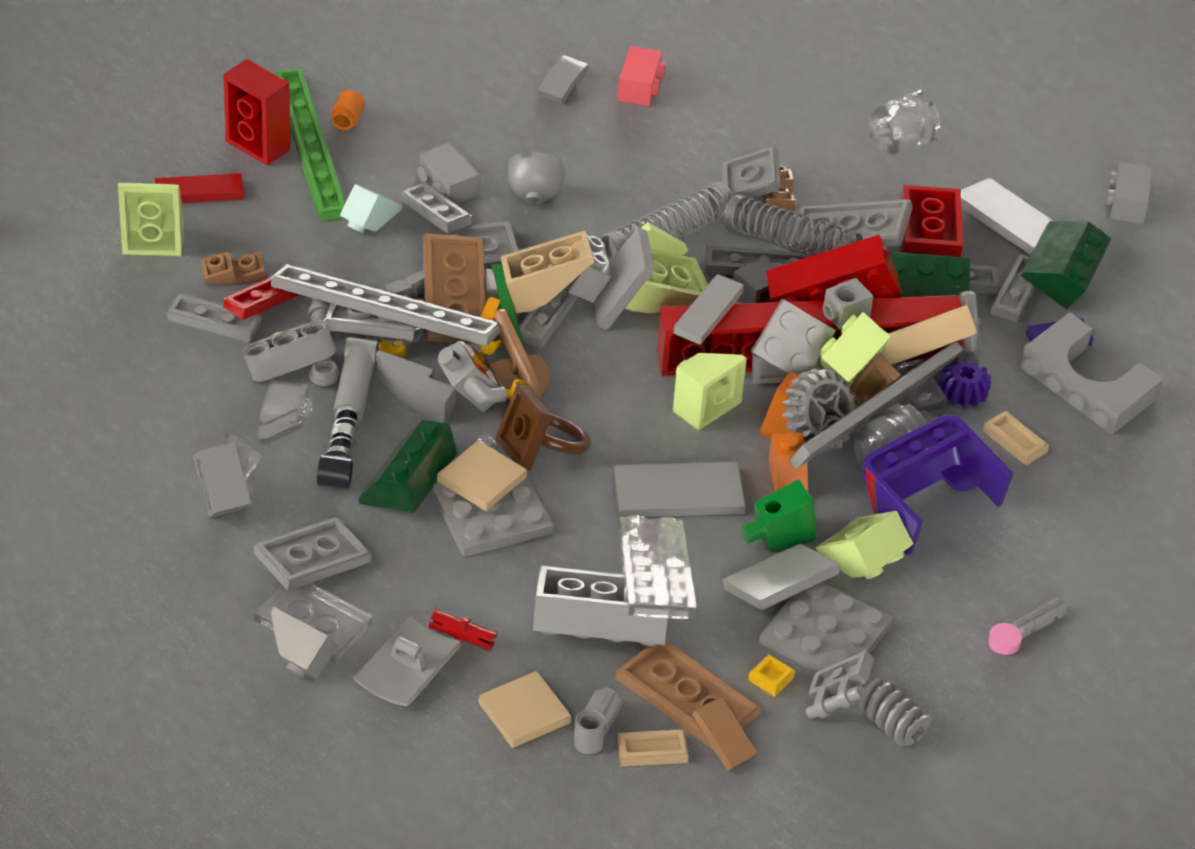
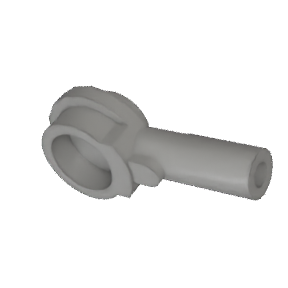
M331 358L313 363L312 368L309 370L310 380L319 386L327 387L339 380L340 371Z

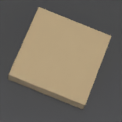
M478 440L437 474V481L479 508L487 511L527 478V469Z
M537 671L479 695L478 703L512 748L571 723L570 713Z

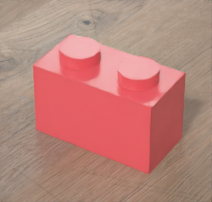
M630 46L619 77L617 101L650 106L653 96H658L660 80L658 79L663 80L666 63H661L662 51Z

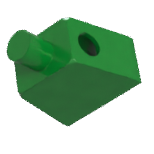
M800 479L756 501L754 504L755 521L740 527L742 536L747 544L762 539L770 552L787 549L800 543L812 542L817 540L813 499Z

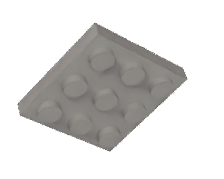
M525 478L487 511L479 508L439 482H436L430 491L463 557L553 534L554 525L528 478Z
M821 582L792 596L760 634L759 644L817 672L865 650L870 654L892 626L893 617Z

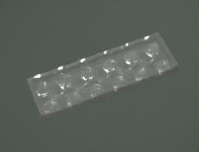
M641 515L620 517L618 529L628 615L695 619L696 602L683 521L673 517H662L660 519H647Z

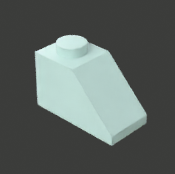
M354 184L340 216L349 220L347 226L361 233L364 232L365 228L376 232L400 212L402 205Z

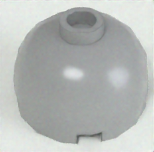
M531 152V157L522 158V153L517 154L508 163L507 177L510 189L514 195L529 205H540L548 202L558 195L563 186L565 166H561V160L558 157L548 153Z

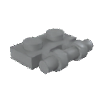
M866 650L815 672L808 693L814 704L806 708V714L809 719L828 717L834 713V710L840 707L847 709L856 705L857 700L865 697V690L862 686L869 680L874 658Z

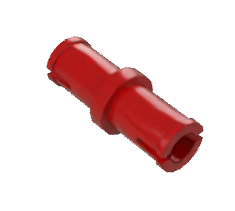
M437 608L432 613L430 619L433 622H429V629L455 637L460 643L465 641L486 649V651L490 652L495 644L493 638H497V631L471 623L470 618L463 617L461 619L442 612Z

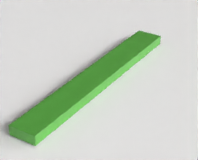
M302 68L275 71V75L283 78L290 85V129L319 222L342 219L343 217L340 214L345 205L344 196Z

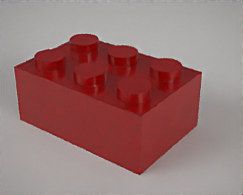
M245 59L223 74L225 141L268 166L290 150V85L283 78L251 60Z
M903 185L901 200H911L913 208L900 246V253L961 257L963 250L961 189Z

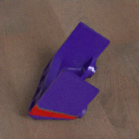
M954 415L941 416L869 453L865 457L862 466V474L873 513L898 512L913 542V545L904 551L907 555L913 553L923 521L903 501L904 499L944 479L949 486L958 491H968L978 486L999 507L1004 502L1014 474L962 419Z

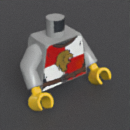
M493 340L488 346L469 341H457L455 344H451L441 350L438 355V362L454 389L481 411L485 412L494 403L506 402L507 398L511 400L517 385L526 386L524 380L516 379L513 381L511 389H506L500 383L484 354L480 352L482 351L488 355L494 354L501 340Z

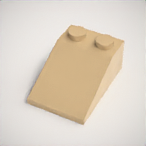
M586 230L500 256L506 284L516 314L532 312L540 306L546 305L594 263Z

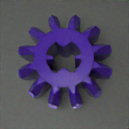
M965 358L962 363L953 360L951 365H945L939 387L940 392L943 394V400H951L953 406L960 404L964 409L968 405L977 408L980 402L986 401L992 381L986 367H979L978 361L968 363Z

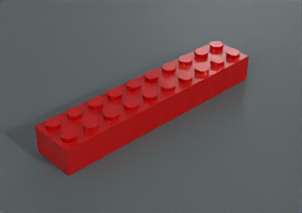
M958 295L875 298L872 301L870 319L889 334L962 306ZM824 300L789 302L836 330L832 336L836 340L842 335V330H839L832 321L825 317L823 313ZM780 302L733 304L701 345L674 334V325L690 306L661 307L656 350L661 376L676 375L677 366L682 361L688 360L698 353L743 355L747 358L745 372H752L751 350ZM948 345L892 366L921 365Z

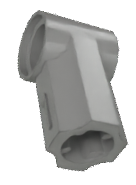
M604 687L602 690H596L586 708L576 715L574 746L579 752L595 754L603 749L605 735L623 704V699L616 694L615 690Z

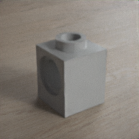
M856 278L826 289L823 313L839 330H842V326L853 314L858 318L864 312L870 318L873 295Z

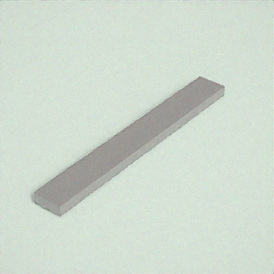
M288 264L271 277V287L488 346L500 333L501 323Z
M958 342L951 343L803 444L790 458L791 464L797 470L944 369L945 365H949L964 349Z

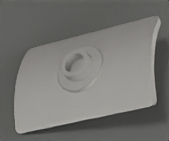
M409 616L354 676V680L383 700L401 706H409L462 644L459 640L433 632Z

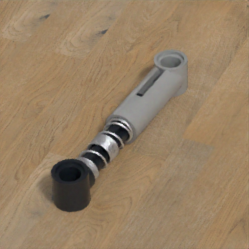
M347 337L344 365L333 408L335 422L333 423L327 453L321 454L317 471L318 486L349 489L351 486L353 458L351 457L350 449L354 446L357 433L356 428L363 419L373 370H376V353L379 350L378 340Z

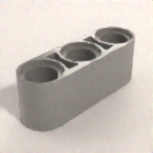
M315 320L251 343L244 348L243 356L252 379L256 382H263L327 359L335 353L336 348L327 323L323 320Z

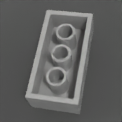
M541 566L535 599L533 631H539L550 636L567 634L574 635L580 639L595 637L604 638L616 643L633 641L640 642L645 646L665 645L671 580Z

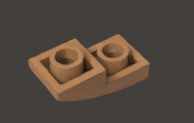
M779 165L781 190L765 194L764 201L769 203L771 207L775 205L779 209L785 208L786 211H795L792 169Z
M229 251L200 259L204 279L208 284L237 285L268 279L261 251L235 259L231 258Z

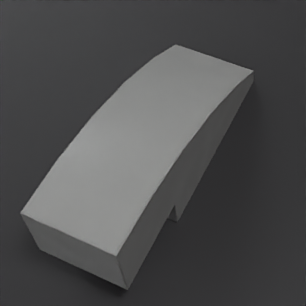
M381 350L376 353V377L385 388L401 402L425 417L441 423L447 422L455 410L456 389L453 386L435 380L434 370Z

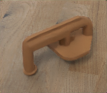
M499 309L496 311L493 321L501 323L500 333L493 340H501L498 348L505 345L510 358L497 360L491 363L490 366L502 386L506 389H511L514 380H524L526 386L540 400L551 381V374L541 357L535 354H526L508 314L504 309Z

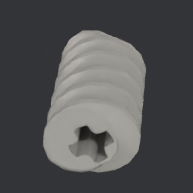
M877 677L864 688L865 697L857 700L858 710L866 714L868 719L876 722L877 727L885 730L886 735L894 738L898 745L911 746L920 740L928 730L932 717L927 714L922 716L923 710L921 707L916 706L912 708L913 700L910 698L903 700L904 693L901 690L894 691L895 686L892 682L882 685V678Z

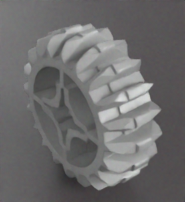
M818 368L799 374V378L791 381L792 388L785 390L789 398L781 402L786 406V412L781 416L788 419L784 428L792 430L791 433L802 432L804 442L806 443L821 433L828 424V427H830L860 405L853 402V398L857 393L849 391L851 383L847 384L844 382L841 376L834 373V370H821ZM818 387H820L818 393H815L814 396H812V394L814 393V391H815ZM849 434L823 452H829L832 449L842 447V442L850 440Z

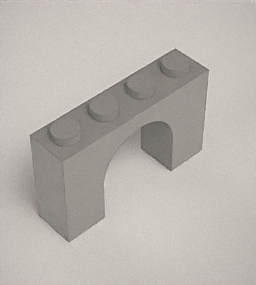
M1069 312L1024 347L1019 367L1113 435L1157 400L1163 378L1142 363H1138L1122 377L1111 382H1096L1079 375L1071 367L1070 362L1087 349L1093 328Z

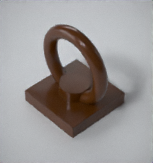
M523 385L516 386L495 438L511 459L527 470H531L541 445L567 454H582L588 451L591 446L590 437L581 427L563 417L551 414L530 388ZM548 426L566 432L578 442L562 440L547 434Z

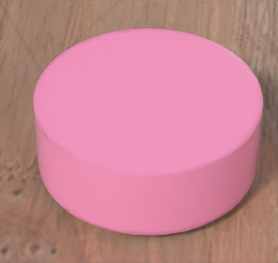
M999 623L991 628L988 644L998 654L1011 655L1020 649L1022 633L1012 624Z

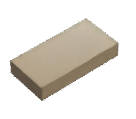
M1007 411L984 423L983 432L1025 465L1048 453L1049 444Z
M684 729L617 733L616 743L620 767L688 763L689 755Z

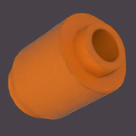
M345 90L340 93L331 111V121L336 128L349 130L357 124L365 108L363 96L353 90Z

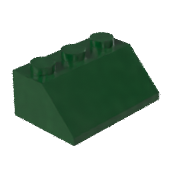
M1049 221L1020 276L1067 310L1087 290L1112 238L1089 221Z
M421 420L399 442L358 498L359 504L415 513L436 484L437 474L449 465L457 454L450 424Z

